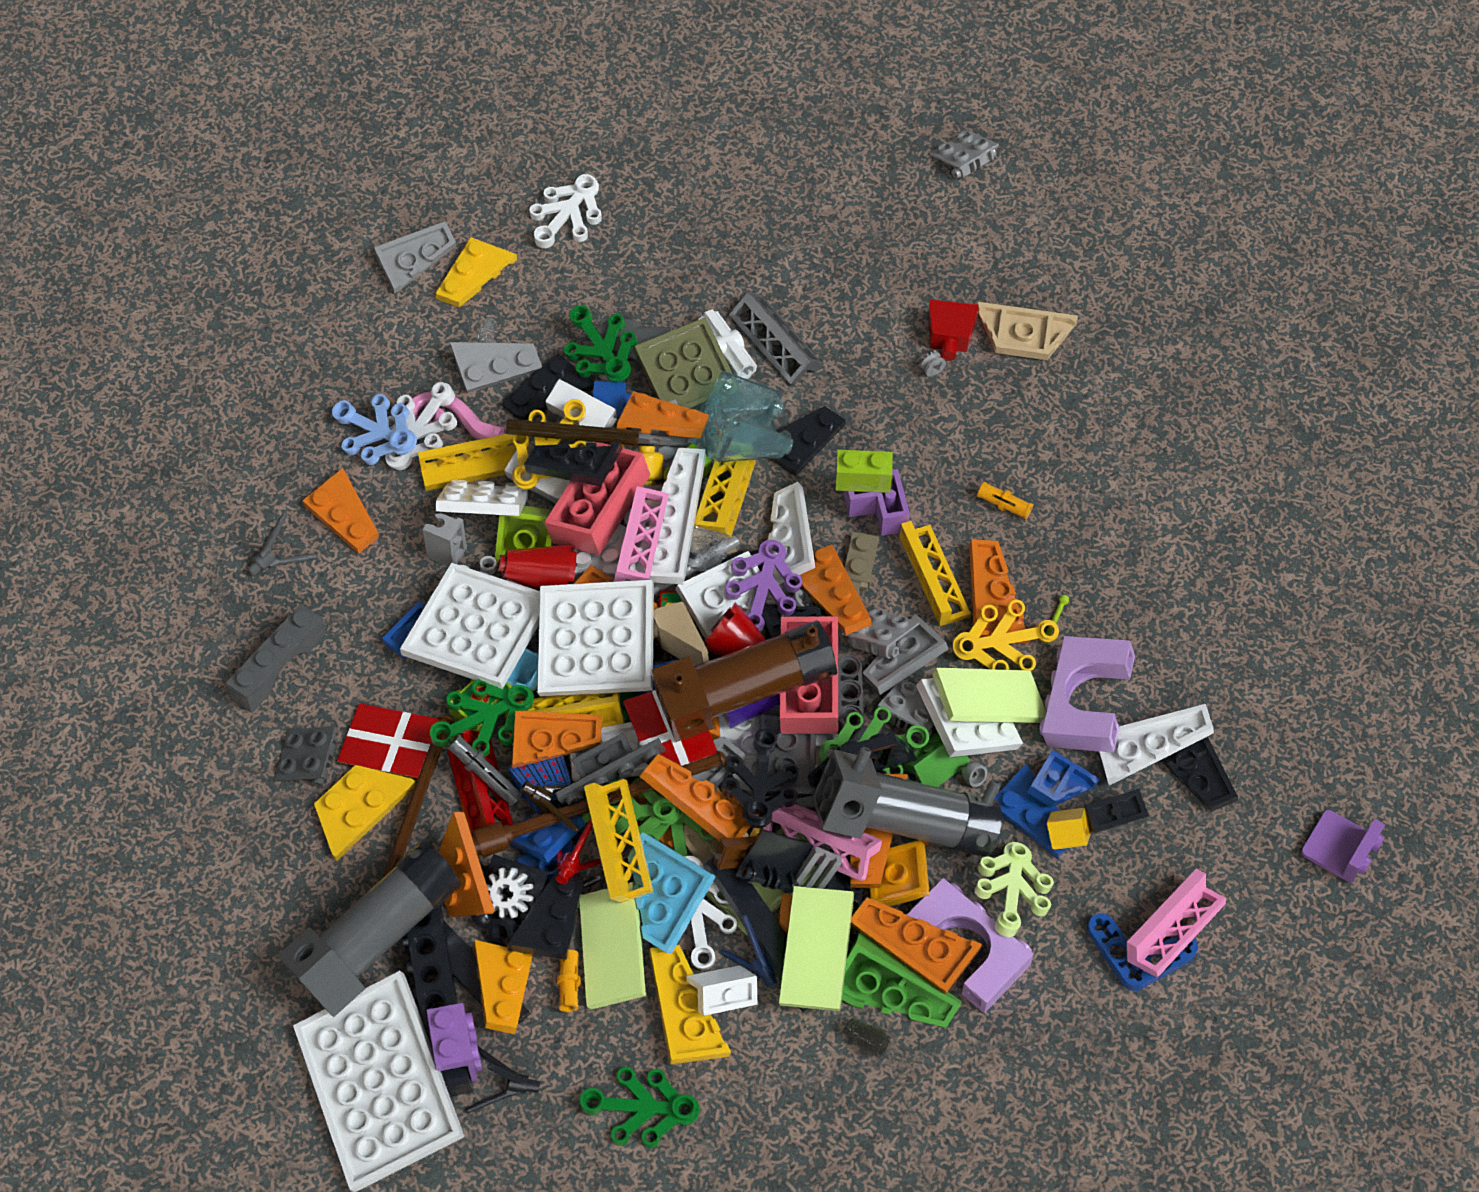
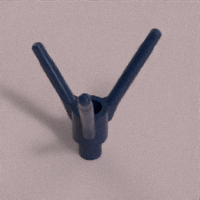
M743 914L742 920L757 958L750 963L725 949H721L720 954L746 967L753 974L756 973L758 978H762L766 987L769 988L777 983L773 974L774 970L762 954L747 914Z

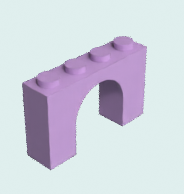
M1064 636L1062 647H1058L1057 670H1054L1051 675V695L1048 694L1046 697V717L1040 722V735L1044 737L1048 747L1114 753L1119 733V725L1115 713L1082 711L1070 705L1069 700L1072 692L1078 685L1092 678L1130 680L1135 659L1131 641Z
M943 878L929 892L930 896H925L907 915L927 921L930 925L943 930L955 927L969 929L981 937L987 947L988 958L964 983L962 995L980 1011L985 1013L1031 965L1034 954L1029 945L1023 940L1000 935L995 929V921L986 914L985 909L979 903L971 902L964 896L962 889L955 883L950 884Z

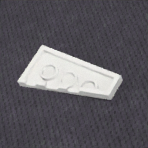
M1206 704L1119 726L1114 753L1099 751L1108 784L1111 785L1213 734V725Z

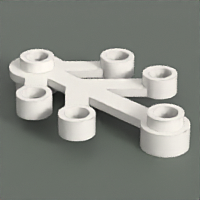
M583 174L579 176L573 185L557 188L547 187L544 190V200L548 204H533L530 207V217L536 221L542 220L546 214L559 212L548 226H539L535 229L534 240L537 246L541 248L552 246L555 242V234L569 217H571L573 224V239L583 242L588 238V230L583 225L578 207L583 199L588 209L586 212L587 222L592 225L601 222V211L597 208L594 198L599 191V184L592 175ZM573 195L569 200L557 202L559 197ZM577 232H583L584 234L578 235V234H576V233H577Z
M439 382L433 386L432 398L417 421L413 410L415 403L411 396L402 395L398 398L397 403L404 404L409 402L406 405L410 412L409 417L406 419L408 430H411L416 435L417 440L423 437L426 438L424 443L417 444L406 455L399 456L395 452L386 454V462L391 468L404 470L410 466L412 458L418 456V452L443 446L441 438L436 433L454 429L457 425L455 416L451 412H445L439 417L438 421L428 423L440 406H448L454 401L455 393L449 384ZM388 416L389 425L395 423L389 429L396 431L395 418Z
M684 856L690 861L704 868L702 862L698 858L694 856ZM712 882L708 891L714 894L717 903L721 905L728 904L726 900L718 898L720 890ZM703 899L691 919L696 947L692 951L691 960L697 969L708 970L715 963V953L711 947L707 946L702 913L716 922L725 934H731L736 930L737 921L734 916L724 914ZM726 919L734 922L731 929H725L722 926ZM702 953L709 956V961L705 964L698 961V956Z

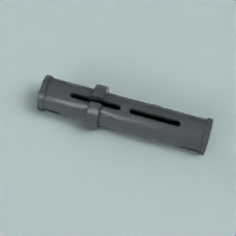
M457 735L446 748L465 764L464 768L467 771L472 770L503 798L509 806H512L521 797L522 792L484 759V754L480 750L476 751L460 735Z

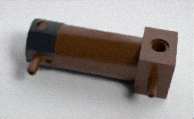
M816 620L785 631L784 634L695 666L690 656L652 669L657 697L676 743L714 729L712 722L714 717L794 688L807 686L837 675V666L828 636L820 622Z

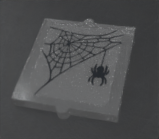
M694 525L687 567L705 572L720 565L722 560L726 559L727 554L725 551L730 535Z

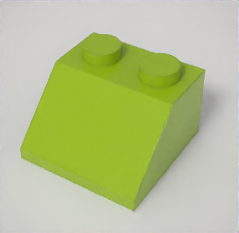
M524 506L519 516L499 515L495 552L496 562H499L500 555H505L506 550L555 546L544 523L552 510Z

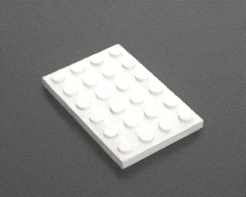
M401 971L367 987L334 1018L324 1009L293 1025L351 1191L357 1192L465 1137L441 1071L436 1069L434 1053L405 974Z

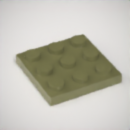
M706 317L638 344L633 348L657 399L664 401L676 399L678 405L694 409L739 389V385Z

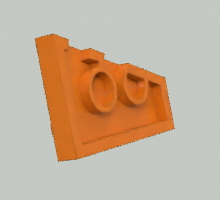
M633 391L617 422V428H640V433L651 434V430L665 431L669 436L701 438L710 415L696 409L686 408Z

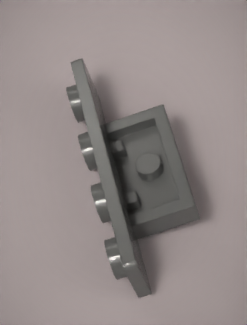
M621 733L572 759L581 779L555 794L563 806L577 803L586 794L584 786L594 782L601 786L608 785L609 781L619 776L625 777L635 771V767L643 763H651L657 754L661 755L666 750L660 739L657 738L633 751L624 733Z

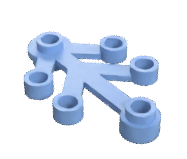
M377 394L372 399L377 423L356 413V409L346 400L339 401L333 407L332 415L340 424L352 423L369 431L354 438L348 437L342 442V449L348 455H355L359 452L360 447L381 439L389 441L374 448L369 446L363 449L361 458L368 465H374L378 462L380 456L395 452L398 455H406L417 444L416 435L407 428L406 419L409 417L410 412L403 403H397L392 407L391 414L395 418L396 431L389 429L387 409L390 406V401L384 394Z

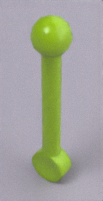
M1063 594L1058 599L1059 605L1052 618V621L1057 623L1064 605L1069 603L1067 595ZM1049 626L1047 632L1044 633L1047 636H1051L1053 630Z

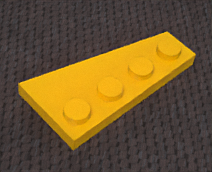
M676 945L672 954H668L658 947L650 948L649 957L670 1065L730 1057L731 1051L720 1034V1028L716 1020L713 1019L711 1014L702 1015L698 1012V989L687 982V976L694 974L680 945Z

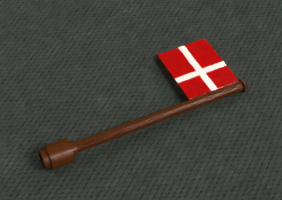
M656 690L623 701L640 747L659 738L666 750L661 755L691 771V776L719 766L725 767L726 756L723 752L717 751L710 731L675 743ZM644 780L628 784L631 797L654 789ZM620 789L607 793L610 805L622 800ZM587 799L558 809L569 819L590 812ZM548 812L508 826V824L502 826L501 821L475 829L471 836L477 856L482 855L484 858L510 849L508 843L512 842L516 837L562 821L552 812Z
M359 703L338 757V765L348 767L358 765L417 780L385 868L383 879L404 857L443 748L432 743L430 729L436 722L444 721L451 725L454 721L447 715L432 718ZM443 733L437 736L439 740H444L447 737Z

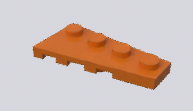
M831 544L813 551L815 568L800 575L802 578L800 589L805 590L811 596V600L825 610L827 616H838V627L846 635L871 626V618L833 545Z

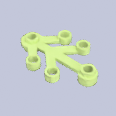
M1018 842L1008 843L1001 856L994 859L985 856L981 859L978 865V871L981 875L990 877L996 870L1006 866L1009 867V873L991 881L985 878L980 879L974 889L975 894L979 898L988 899L993 893L1007 887L1004 911L998 915L994 924L996 931L1004 937L1016 935L1021 925L1020 916L1017 913L1019 892L1030 904L1032 912L1038 916H1045L1051 907L1050 900L1045 896H1038L1021 876L1023 870L1033 881L1035 890L1041 894H1047L1054 884L1052 877L1048 874H1040L1031 863V851L1025 845Z

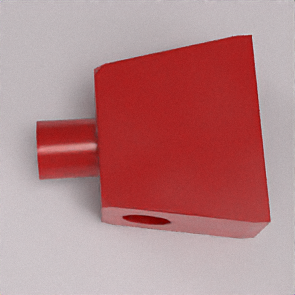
M929 300L927 318L930 347L932 349H941V358L944 360H954L957 351H968L977 322L978 304Z

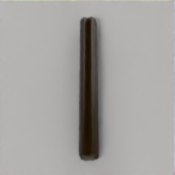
M508 419L505 422V433L508 435L601 443L621 441V444L636 445L639 440V432L637 430Z

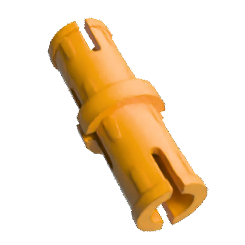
M987 482L982 483L977 494L978 498L998 506L999 510H1007L1023 517L1025 520L1029 517L1033 508L1032 503L1012 495L1011 491H1003L987 484ZM995 495L1014 503L1015 506L996 498Z
M569 949L567 960L560 959V975L557 977V985L560 990L559 1010L568 1013L578 1010V987L581 985V977L578 976V952Z

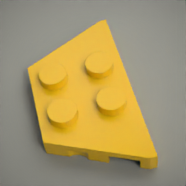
M355 765L314 803L333 859L338 861L413 790L416 785L415 781L411 778Z

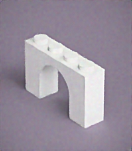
M560 379L546 400L548 410L563 418L565 416L564 405L569 400L578 399L582 401L585 405L586 416L581 422L574 423L575 425L616 428L618 419H616L615 408ZM574 409L570 415L577 417L580 414V410ZM517 450L505 468L507 478L513 480L512 473L514 468L519 465ZM524 473L521 479L527 481L531 478V474ZM559 478L541 479L530 490L556 504L570 483V480Z

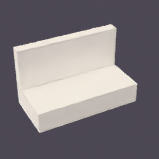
M740 965L687 976V982L698 989V1012L702 1015L757 1005V976Z

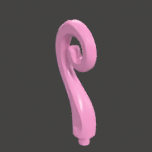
M432 391L420 393L412 398L415 403L413 410L416 421L418 419V412L426 407L431 400ZM457 397L454 398L450 405L443 406L455 413L467 431L476 440L506 434L504 433V427L488 424L477 418L470 408ZM439 407L433 415L434 419L428 424L438 421L439 417L445 413L444 410Z

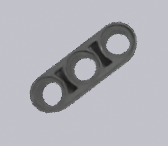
M849 654L843 655L838 659V734L844 727L845 718L849 713L858 712L864 718L862 665L856 656ZM847 670H848V671H852V672H854V673H853V674H845L843 671H847ZM846 695H851V696H853V697H855V698H854V699H846V698H844V696H846ZM856 716L850 717L849 720L856 722L852 725L857 726L859 719ZM863 724L859 729L853 731L849 740L860 736Z

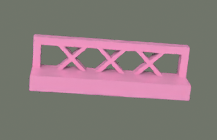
M639 486L636 487L614 582L626 581V579L633 581L649 580L669 493ZM645 498L661 501V505L651 510L645 503ZM650 518L656 527L646 531L640 522ZM645 540L651 548L640 552L635 543ZM640 561L646 569L645 573L628 570L629 565Z
M794 804L792 807L782 806L774 811L771 822L763 828L772 832L773 822H776L782 826L786 834L785 836L797 839L795 834L802 833L806 835L808 841L814 847L821 848L820 845L824 843L830 845L834 853L842 858V864L837 871L860 881L866 879L870 857L880 851L882 843L881 839L864 832L860 839L822 830L818 814L797 804ZM851 854L861 858L859 869L850 865L846 858L847 855ZM820 856L816 862L819 863L823 857Z
M1195 869L1127 941V961L1158 978L1226 904L1225 897L1206 888V873ZM1202 897L1213 902L1210 907H1197V903ZM1196 917L1194 925H1180V921L1183 918ZM1166 936H1179V941L1176 944L1163 945L1162 940ZM1161 954L1162 959L1156 965L1146 961L1145 958L1148 955Z

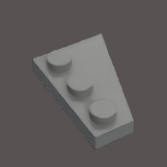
M446 221L374 247V252L395 294L454 249L456 241Z
M450 342L466 393L532 374L542 368L534 344Z
M916 614L911 620L920 622V625L896 641V646L899 647L898 656L888 659L878 655L863 672L865 681L880 695L948 650L946 641Z

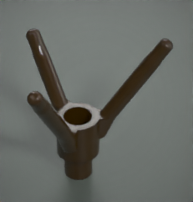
M527 781L523 783L520 791L529 796L528 799L534 802L541 814L548 813V809L574 832H578L579 828L550 803L553 793L569 785H544L542 787L538 784L534 786Z

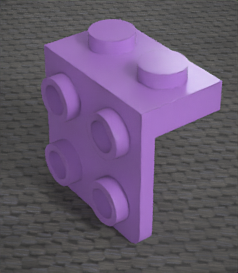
M1327 810L1301 851L1302 856L1352 884L1358 872L1364 875L1372 859L1368 855L1371 850L1377 852L1385 837L1381 835L1385 824L1374 819L1367 831L1337 813Z
M463 1003L427 1010L437 1071L468 1065L471 1080L477 1081L476 1071H481L482 1065L472 1013L465 1012Z

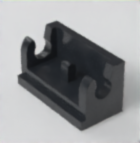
M1139 789L1083 807L1086 809L1091 834L1149 817Z

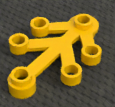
M578 399L569 400L564 405L565 416L560 423L573 425L574 423L581 422L586 416L583 402ZM578 409L580 414L577 417H573L570 415L572 410ZM534 410L529 415V421H532L534 416L540 415L542 416L540 422H546L545 414L541 410ZM513 435L512 440L517 449L519 463L512 473L514 484L520 489L529 490L534 488L541 479L554 478L530 473L531 478L524 481L521 479L524 473H529L526 472L524 463L528 458L527 447L530 440L528 436H523L526 438V441L523 444H518L516 440L520 435ZM534 437L535 445H556L561 441V439L548 438L546 440L543 437ZM578 440L569 446L570 448L585 447L586 442Z
M1013 600L1008 603L1006 613L992 634L979 638L988 622L994 621L998 616V610L995 606L986 605L981 608L980 616L971 630L960 633L955 637L952 649L959 659L970 660L974 658L987 668L995 670L996 664L1000 663L1003 665L1004 670H1009L1007 662L1004 660L996 661L981 650L993 647L1016 663L1020 670L1032 671L1036 666L1035 658L1031 655H1023L1009 644L1038 639L1043 643L1052 642L1058 637L1059 628L1054 621L1044 620L1039 622L1036 628L1006 633L1016 617L1021 616L1025 611V605L1022 601ZM1013 603L1020 606L1018 614L1011 610ZM986 608L993 611L991 619L986 618L984 615ZM1045 626L1052 628L1051 636H1047L1044 633ZM964 641L971 643L970 651L963 649L962 644ZM1024 658L1031 661V666L1028 669L1022 665Z

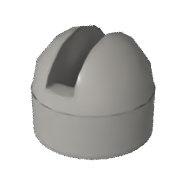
M969 762L962 769V777L971 786L978 787L986 780L987 769L977 762Z

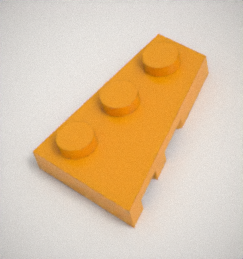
M475 940L473 948L477 960V975L480 980L485 1028L515 1035L533 954L508 951V947Z

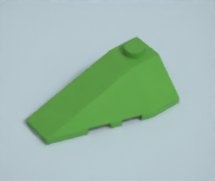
M861 932L858 933L847 951L842 1000L852 1006L864 1008V1005L882 1008L881 1013L891 1015L892 1011L908 1014L911 1020L947 1028L961 1006L962 1001L950 992H947V994L942 992Z

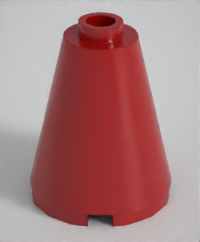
M558 545L506 550L505 555H500L498 571L502 572L503 578L540 591V586L568 585L570 582H574L577 555L573 550L576 547L575 545Z
M734 602L732 608L729 607L712 627L710 636L702 641L708 652L720 657L765 641L766 638L741 606Z

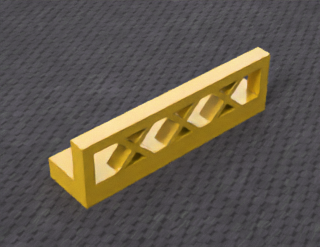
M503 434L418 452L425 490L445 488L446 484L451 483L452 480H466L468 483L506 475L505 468L517 450L514 445H508L513 443V435ZM520 436L517 438L516 442L520 441L519 444H523L526 441V438ZM490 447L489 450L481 451L484 448ZM465 453L461 456H455L456 454ZM436 458L438 459V460L433 461V462L425 463L426 460H431V459H436Z
M721 442L695 517L694 529L716 532L718 544L732 537L756 463L752 445ZM726 452L739 453L738 457L729 462L724 458ZM729 471L731 477L720 482L717 478L718 475ZM722 491L725 495L724 498L714 503L710 499L711 496ZM712 512H715L718 516L716 522L703 521L704 517Z
M912 521L901 523L899 538L939 627L970 618V610L931 525L915 529ZM927 534L930 540L927 548L923 547L919 536ZM928 556L939 560L940 566L937 571L933 569ZM938 578L949 582L950 588L947 593L943 592ZM948 600L958 604L961 612L951 614L952 609Z
M620 692L540 697L534 699L532 707L528 710L532 712L602 715V727L624 724Z
M622 779L605 786L595 782L584 786L610 899L623 903L653 893L627 780ZM620 789L622 800L616 809L610 806L607 793ZM620 815L627 818L629 823L624 836L616 833L615 824ZM627 843L634 846L636 853L630 864L624 862L621 855ZM635 871L641 875L644 887L630 891L628 881Z

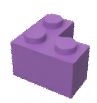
M898 469L892 470L890 493L843 492L848 516L855 517L875 513L881 536L900 533L901 523L909 521L910 513Z

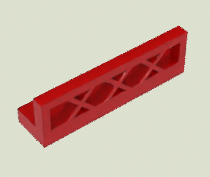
M467 730L459 735L472 747L480 732ZM490 739V752L484 759L499 771ZM447 749L462 810L465 814L470 833H474L475 829L495 823L493 814L502 821L503 826L507 824L508 826L513 825L508 803L472 770L467 771L464 768L465 764ZM487 788L495 795L496 803L488 796Z

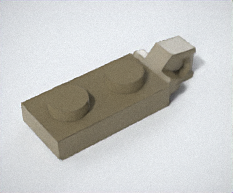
M852 531L845 570L859 595L860 589L867 590V587L870 585L879 536Z

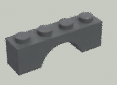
M300 604L226 682L230 698L253 713L271 694L274 681L284 665L297 654H308L326 635L322 617Z

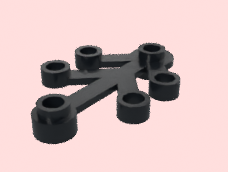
M766 728L758 730L753 740V747L758 752L755 776L742 763V758L739 755L729 754L725 759L724 769L728 773L737 774L753 792V800L740 788V783L735 778H726L721 787V792L724 796L734 798L744 809L743 819L753 828H764L769 825L772 813L782 806L792 807L796 803L798 796L794 788L784 787L780 795L765 802V795L785 782H796L800 773V769L796 764L787 763L781 771L767 779L769 755L775 750L778 738L774 731ZM729 762H735L737 765L733 766ZM787 771L793 772L794 775H789ZM730 785L733 786L735 789H728L726 786ZM784 795H789L792 799H787Z

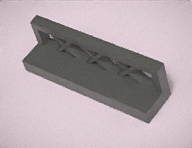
M747 292L729 314L791 385H795L807 370L817 372L823 366L819 358L762 295ZM746 306L751 309V321H744L739 316ZM764 324L767 327L766 338L760 339L757 336V325ZM773 342H780L782 344V356H775L773 354ZM788 359H796L800 364V367L793 375L788 371Z

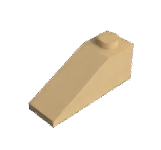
M683 601L653 609V639L657 638L663 650L679 659L690 656L694 666L709 661L708 651Z

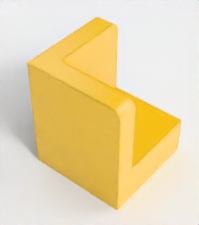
M1085 808L1053 811L1050 813L1047 826L1053 849L1087 846L1091 833Z

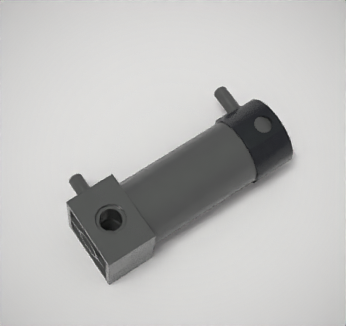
M861 747L858 755L833 749L812 797L822 830L861 839L867 827L946 846L952 850L982 857L987 856L993 850L1002 824L1001 805L997 800H994L1001 786L998 780H990L983 796L966 792L959 793L878 773L874 768L872 759L869 758L871 751L867 747Z
M421 841L414 849L408 850L405 853V857L395 865L393 870L318 936L308 927L277 956L334 1018L366 989L357 978L430 911L443 903L462 883L448 862L436 850H433L427 843Z

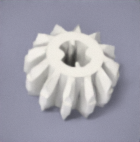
M500 868L498 871L499 877L495 874H490L488 877L493 885H486L488 891H490L494 911L499 909V917L504 918L509 912L511 918H515L518 916V909L526 912L528 908L523 901H533V896L526 894V890L533 889V884H523L528 877L527 874L523 873L517 877V868H511L509 873H507L505 868ZM509 888L511 892H514L513 897L507 898V895L503 894V889Z

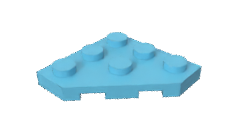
M642 832L640 837L654 891L653 893L635 898L643 926H641L642 934L645 940L664 952L672 954L716 876L650 835ZM634 847L627 857L629 864L636 854ZM634 871L635 886H633V889L636 890L644 886L641 875Z

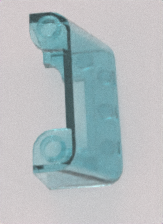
M722 370L703 409V413L710 415L704 431L708 458L721 463L781 458L784 454H789L793 445L791 434L785 430L781 433L776 432L774 423L775 418L780 417L784 408V403L781 402L780 391Z

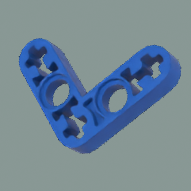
M1098 913L1091 917L1087 927V933L1122 985L1130 991L1142 990L1188 964L1195 958L1198 950V943L1194 938L1188 944L1190 946L1188 954L1182 951L1158 978L1130 963L1129 968L1134 974H1141L1139 981L1135 978L1130 980L1128 978L1130 970L1126 965L1128 963V940L1115 921L1105 913ZM1097 923L1101 926H1107L1106 935L1110 940L1106 944L1104 943L1107 937L1102 930H1095ZM1174 936L1164 942L1163 945L1176 944L1179 941V936ZM1120 946L1125 950L1126 956L1121 959L1114 958L1110 954V948ZM1161 954L1148 955L1145 960L1151 963L1153 957L1161 956Z

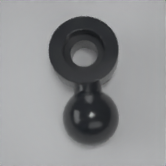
M495 913L471 916V920L476 927H488L489 939L496 945L508 947L509 941L518 929L517 923L508 916L497 919L495 918Z

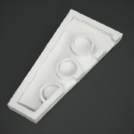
M796 482L774 493L771 514L773 529L769 533L768 540H776L784 545L786 549L784 561L792 573L801 575L814 569L815 561L804 490L799 482ZM770 550V553L777 554L775 551ZM774 567L772 575L777 583L785 582Z

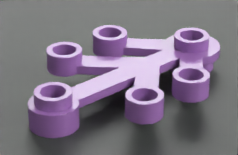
M776 540L764 541L759 547V553L746 559L743 557L735 558L731 565V572L736 576H744L748 569L763 564L762 571L740 582L729 581L724 590V594L728 599L736 600L741 594L757 587L751 612L747 615L751 620L758 623L755 626L761 633L765 625L761 615L768 591L777 603L780 614L790 616L796 608L795 600L791 597H786L773 577L774 567L784 579V587L787 591L797 592L802 585L801 576L792 573L784 561L786 557L784 545ZM769 550H773L777 554H772L769 552ZM740 564L744 569H738L735 565ZM794 580L798 585H791L789 581ZM729 588H735L738 592L732 593ZM783 604H789L791 609L784 608Z

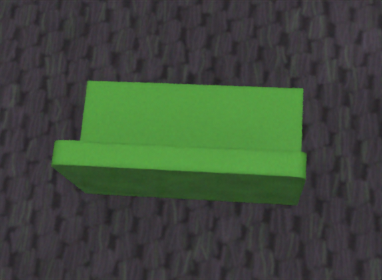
M936 733L929 738L928 743L924 747L913 750L916 761L902 764L901 766L904 771L915 774L919 783L938 787L963 769V767L967 766L970 760L968 755L949 757L939 734Z

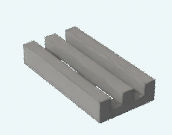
M815 846L794 877L795 881H798L799 887H801V883L821 856L823 857L822 860L813 869L811 876L803 887L812 888L813 886V888L824 889L842 864L841 856Z

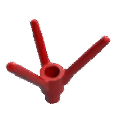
M591 818L572 853H565L563 855L560 850L556 854L558 865L556 880L560 884H566L569 878L581 870L601 863L600 859H595L580 864L578 857L593 828Z

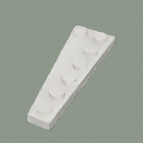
M678 448L668 472L667 480L662 487L661 492L669 493L649 578L653 583L684 584L706 460L705 449ZM659 501L657 506H655L654 508L660 506L661 501ZM651 521L645 530L647 531L656 526ZM645 540L638 547L640 552L651 548ZM640 561L631 564L629 570L645 573L646 569Z

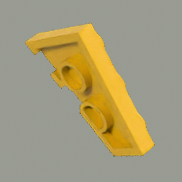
M471 237L437 290L436 299L460 308L482 289V286L491 278L495 279L508 264L512 265L517 261V254Z

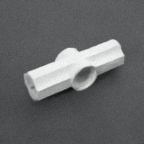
M713 309L706 311L699 319L706 317L732 373L737 379L742 381L750 378L756 372L757 365L745 350L741 334L737 330H731L718 311L715 312Z

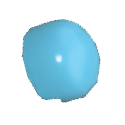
M525 649L507 682L512 686L524 685L531 691L538 689L539 654Z

